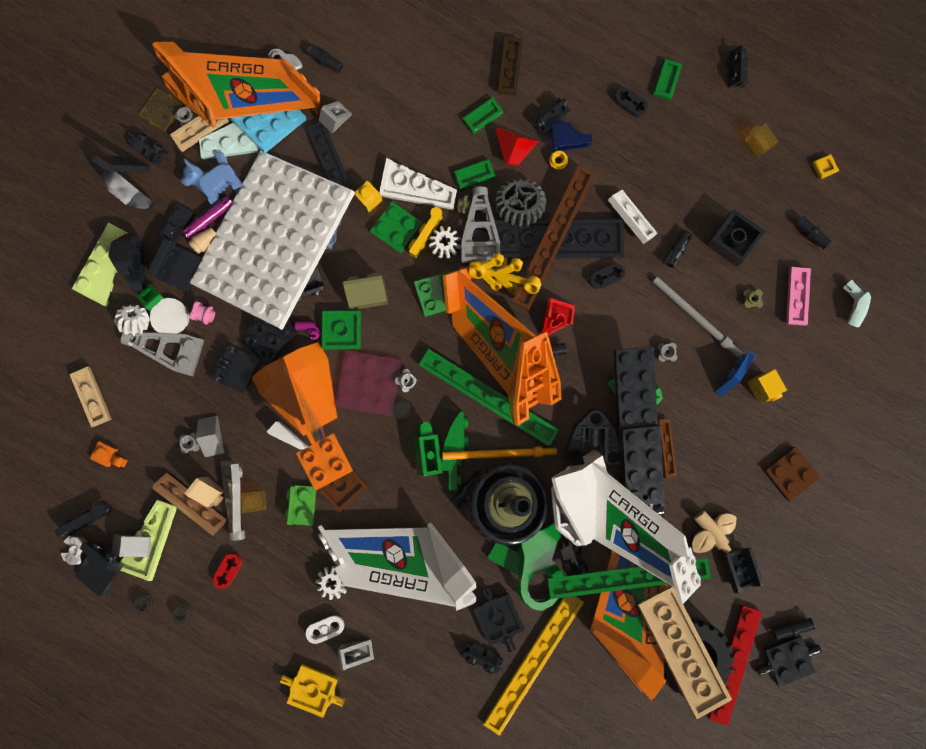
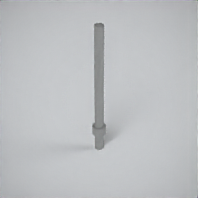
M657 276L653 283L720 342L719 345L724 349H728L737 358L743 354L728 336L725 337Z

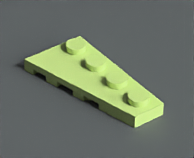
M110 223L107 224L73 285V290L108 307L110 291L112 292L115 273H117L108 257L110 244L113 240L127 234L126 231Z
M162 500L155 502L144 520L141 530L137 531L135 535L152 537L149 557H123L121 562L124 566L120 571L147 581L153 580L177 507Z

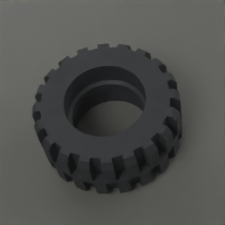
M693 617L691 621L701 640L709 647L711 660L724 685H727L729 682L727 677L733 673V668H731V663H734V656L731 655L732 647L727 642L726 636L718 628L705 620ZM664 659V679L666 680V685L675 693L678 692L683 696Z

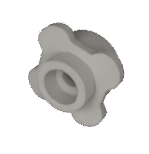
M187 106L180 108L175 113V118L181 122V127L197 117Z
M660 343L658 345L659 361L671 360L673 362L677 360V346L675 343L666 345Z
M404 369L402 374L395 378V384L399 385L403 392H408L417 381L407 369Z
M196 433L179 437L182 453H188V451L192 450L196 452L200 449L196 440Z

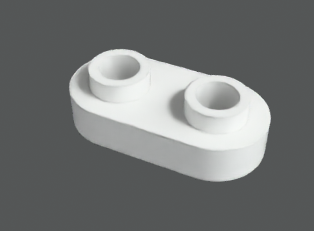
M332 615L311 624L306 630L307 640L313 644H318L339 635L344 629V620L338 615ZM332 622H337L338 627L333 628ZM318 629L320 635H315L314 630Z

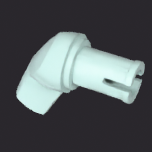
M851 280L843 287L854 299L853 309L847 323L860 327L868 312L871 295L869 292H863Z

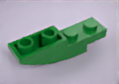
M460 412L454 420L446 437L443 452L464 451V447H468V435H464V428H468V416H464V412ZM461 459L442 460V471H449V490H457V486H461V474H457V466H461Z

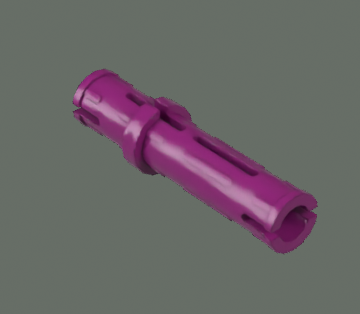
M226 195L199 218L195 217V221L182 229V232L190 240L191 237L195 236L202 229H207V225L227 211L233 205L232 201Z

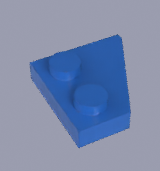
M751 351L744 356L740 355L734 362L735 366L727 373L726 378L715 392L723 396L742 380L756 355Z

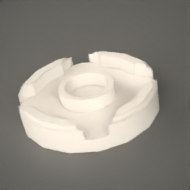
M165 298L152 308L150 321L152 327L158 333L180 334L187 327L190 315L187 307L182 302L173 298Z

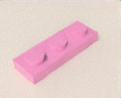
M789 268L787 325H808L811 268Z

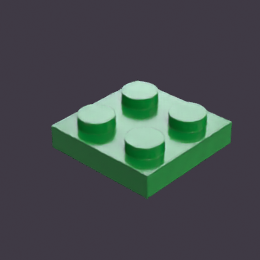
M392 201L370 230V233L399 254H402L423 223Z
M322 311V349L361 350V311Z

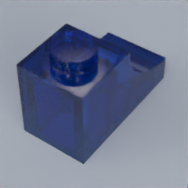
M557 121L551 125L550 134L553 152L588 148L593 142L592 134H583L576 131L571 126V122Z

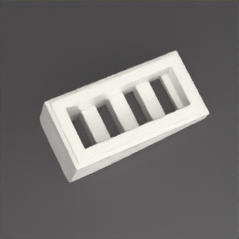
M276 421L267 431L268 434L298 449L303 450L308 447L302 439L281 421Z

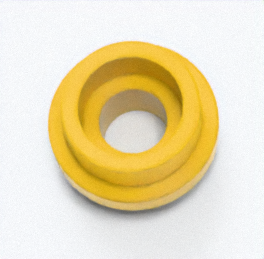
M555 151L550 155L549 163L552 168L561 170L566 167L568 157L563 151ZM560 158L562 162L556 163L555 159Z

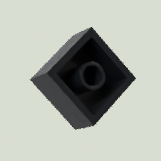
M733 209L706 245L735 266H739L745 261L766 231Z

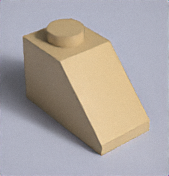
M209 477L196 478L184 493L206 507L217 506L224 498L222 496L224 490Z

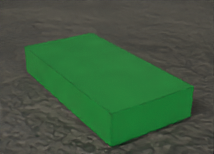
M664 59L653 96L668 101L672 99L683 64Z
M491 97L464 116L462 120L474 135L501 116L504 111L496 100Z
M489 159L454 171L460 190L495 178Z
M495 543L487 558L519 575L523 555L506 545Z

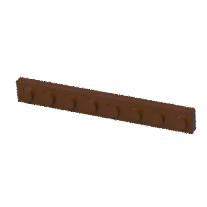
M578 165L524 278L528 279L531 276H536L540 279L542 285L596 173ZM520 284L512 303L529 311L537 293L531 294L524 289V285Z

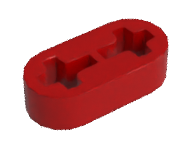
M231 553L225 556L213 577V583L217 588L224 589L234 580L242 565V558L239 554ZM235 558V563L237 565H233L230 569H228L230 565L228 559ZM225 572L228 573L225 577L227 582L221 584L219 577L223 576Z

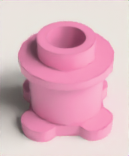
M196 301L189 318L195 321H203L206 325L213 321L215 312L212 306L206 307L203 306V303Z

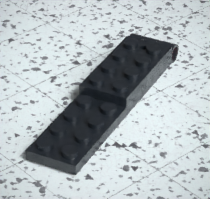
M654 347L614 349L621 484L663 518V506L665 504L661 426L657 422Z

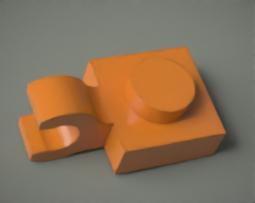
M98 441L90 457L91 460L106 467H110L111 464L117 467H125L128 461L116 455L118 449L101 441Z

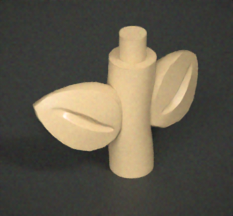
M705 511L698 513L694 520L704 530H700L694 535L692 540L693 551L696 553L707 552L715 545L718 550L722 549L725 554L729 553L732 549L728 545L729 540L725 535L733 532L737 518L732 514L722 513L713 520Z

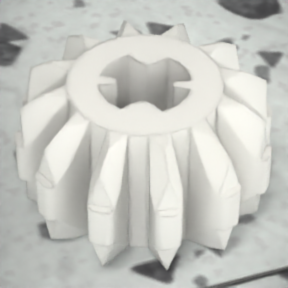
M441 226L440 233L434 230L435 236L429 237V240L432 241L429 247L434 248L432 251L434 255L439 252V258L446 254L447 259H449V253L451 252L453 255H456L455 249H460L461 247L458 244L461 238L455 237L457 235L456 230L450 233L451 227L449 226L446 231ZM443 239H446L448 242L447 246H444L442 243Z
M130 304L129 307L122 306L121 310H117L115 324L119 332H124L125 335L131 333L134 336L135 333L142 334L143 330H147L149 316L145 308H140L139 305L133 307Z
M335 565L332 566L331 571L328 567H325V573H318L321 579L315 581V583L321 584L317 591L323 589L324 592L321 596L325 597L328 593L329 600H332L334 595L338 599L341 597L340 592L345 594L347 591L334 570L336 568ZM329 578H331L332 581L336 580L337 583L335 585H329Z

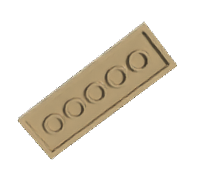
M671 586L638 603L637 606L694 718L698 719L731 701L732 698L684 605L678 602L675 588Z

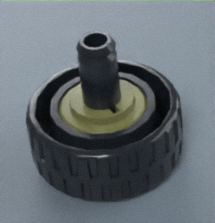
M498 463L488 466L477 473L467 488L465 495L467 519L470 521L472 528L476 530V533L490 542L501 545L524 543L540 531L547 518L549 500L546 488L537 474L525 466L514 463Z

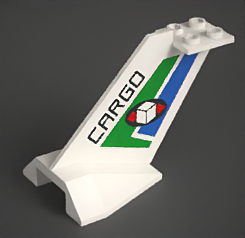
M592 450L583 456L585 464L578 469L562 471L551 478L556 497L582 545H587L594 539L673 586L676 590L679 604H683L700 586L701 580L695 566L696 560L692 554L691 547L687 545L685 535L607 473L603 456L598 451Z
M432 523L427 524L428 528L324 530L322 525L318 527L321 532L318 536L326 550H329L328 552L337 566L334 570L344 586L454 606L456 611L476 602V596L472 592L476 588V582Z

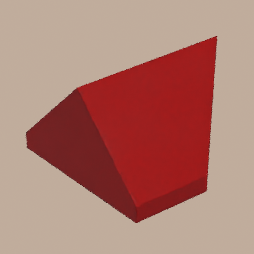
M496 128L505 165H519L539 142L510 129Z
M548 298L545 305L542 332L546 331L550 335L573 324L575 306Z

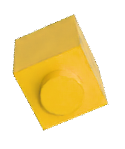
M368 180L354 192L356 200L368 212L382 201L381 194Z

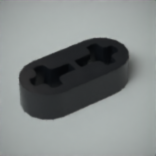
M625 87L620 88L616 92L614 100L619 107L636 118L645 115L648 104L643 98ZM626 94V99L622 101L620 97ZM641 105V110L636 111V106Z
M613 264L596 271L590 277V285L594 289L599 290L617 283L625 276V269L620 264ZM614 268L616 271L620 270L621 272L618 278L616 275L609 277ZM596 276H598L599 278H602L604 276L606 277V279H604L601 282V285H599V283L594 282Z

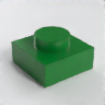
M150 284L137 298L150 311L163 299V296Z

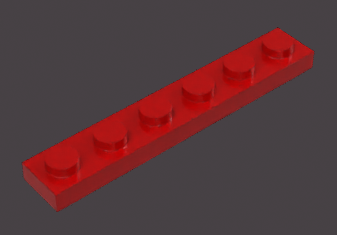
M741 604L730 641L733 650L731 655L734 656V663H731L733 673L728 675L727 679L729 682L725 685L732 700L709 712L707 717L709 720L729 726L762 615L760 610Z

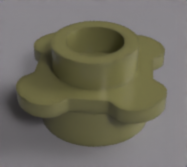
M467 195L464 198H460L458 202L459 213L465 214L466 217L469 215L472 203Z
M760 289L744 291V306L746 308H761L763 306L761 299L763 292Z

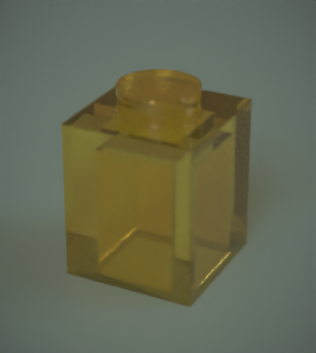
M766 123L761 127L756 125L748 131L750 134L745 138L756 157L772 149L778 143V140Z
M265 490L240 494L242 513L267 509Z

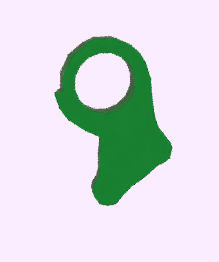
M555 523L540 529L533 538L516 546V552L523 555L517 584L518 595L526 606L538 611H544L552 606L557 599H550L549 593L543 600L534 601L528 592L530 578L539 571H544L549 578L564 577L559 567L552 561L557 542L563 535L555 528Z

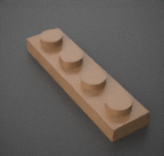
M168 473L153 485V489L212 536L226 523L227 520L214 509L206 507L186 496L184 493L187 488Z

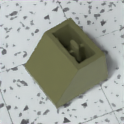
M377 273L368 274L367 278L362 279L350 277L348 281L343 282L348 305L351 310L389 304L386 285L382 275L378 276Z

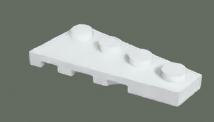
M386 158L379 193L381 197L453 210L457 190Z

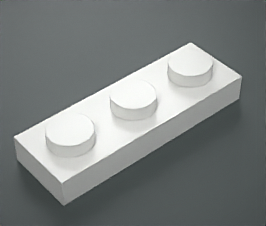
M623 190L608 199L612 207L619 213L624 222L643 244L658 234Z

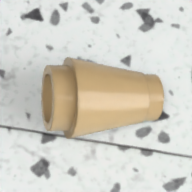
M210 227L191 237L188 243L199 254L208 248L217 234Z

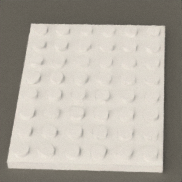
M260 151L190 283L283 329L355 193L351 189Z

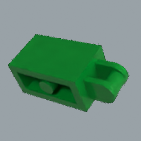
M420 422L417 425L418 436H413L417 475L441 474L442 466L438 434H432L430 423Z

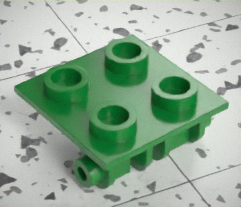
M451 270L414 281L425 317L446 311L443 275L450 273Z

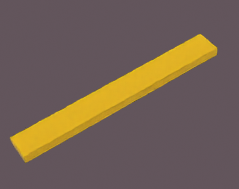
M577 596L561 599L483 722L484 726L500 736L584 603L583 600Z

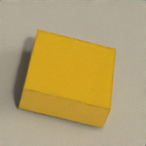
M831 154L812 162L819 180L839 171Z

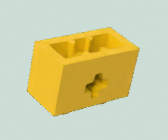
M776 369L763 372L747 381L757 401H775L782 397L781 393L787 391Z

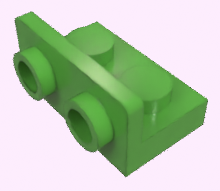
M291 485V489H288L287 500L289 501V508L285 510L287 525H314L317 490L315 491L313 486Z

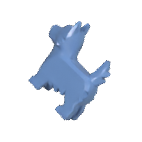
M217 151L213 153L219 165L206 173L188 160L183 159L186 167L183 169L184 176L180 180L185 186H196L208 198L212 206L220 201L218 193L225 191V188L229 187L228 184L232 185L236 193L243 186L235 171L228 165L227 157H224V153Z

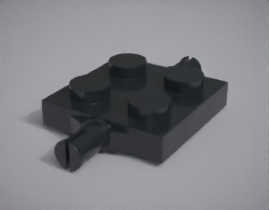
M490 587L486 588L487 592L484 588L482 591L487 601L473 608L489 646L498 642H505L508 652H512V649L513 651L516 650L512 638L525 630L509 593L500 597H493Z
M799 634V637L793 636L763 648L767 657V665L756 669L760 677L771 672L776 684L782 687L816 673L812 663V656L822 652L819 644L807 648L803 637Z

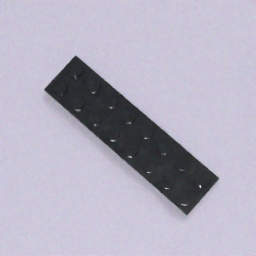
M623 219L573 220L554 259L623 258ZM474 220V221H475V222H486L487 220ZM494 220L500 240V254L507 259H533L551 220H537L535 223L530 221L528 226L522 223L521 227L518 225L519 223H515L512 226L511 221L505 223L504 220ZM475 228L472 235L473 242L489 241L490 238L486 228Z

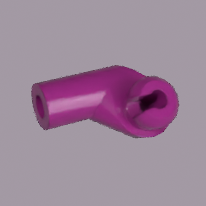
M295 321V330H306L310 339L317 340L321 336L320 329L313 321Z

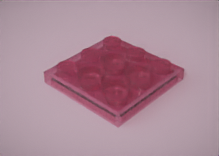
M345 351L335 407L392 417L398 385L395 384V378L400 376L402 360Z

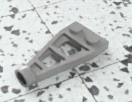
M486 187L473 188V199L462 238V263H471L473 261L485 262L492 259L493 254H500V240ZM476 210L486 211V222L474 221ZM475 228H486L490 238L489 241L473 242L472 235Z
M123 332L121 336V344L132 346L169 369L190 376H194L204 343L203 339L186 334L135 333L133 336L131 333L125 335ZM147 339L160 341L157 352L145 348ZM167 343L180 344L177 359L172 360L164 355L163 351Z
M223 460L221 461V472L229 525V539L232 541L245 539V530L241 529L240 478H242V468L236 462Z

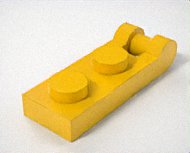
M439 207L431 209V218L428 223H423L419 229L420 235L417 239H413L408 247L410 249V256L417 259L428 242L429 237L432 236L433 231L436 230L442 220V211Z

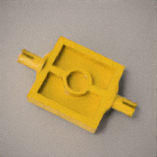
M301 665L298 675L294 679L285 675L281 678L280 683L291 687L287 704L320 717H324L331 703L342 707L345 699L334 695L339 678L307 665Z

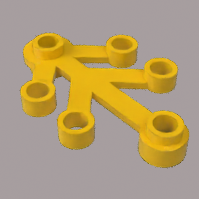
M499 253L493 254L492 259L488 261H473L469 265V274L477 279L483 278L495 291L501 290L503 285L511 295L515 296L520 286L518 284L524 285V289L531 294L538 293L541 287L540 279L536 276H531L527 279L509 274L513 271L521 270L523 262L518 258L512 259L509 265L496 270L491 269V267L501 266L504 261V257Z

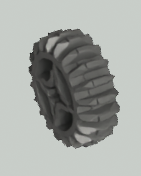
M521 177L519 181H515L513 178L511 183L506 181L505 185H501L499 191H497L495 199L496 211L499 213L500 218H504L505 223L511 221L512 226L515 223H519L520 227L522 223L528 226L530 221L535 223L537 219L542 217V213L545 212V193L542 191L541 186L536 187V182L530 183L529 179L522 181Z

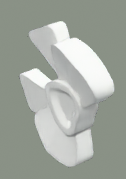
M68 536L64 543L71 547L69 548V553H61L63 560L70 565L80 564L82 550L79 547L85 540L81 537Z

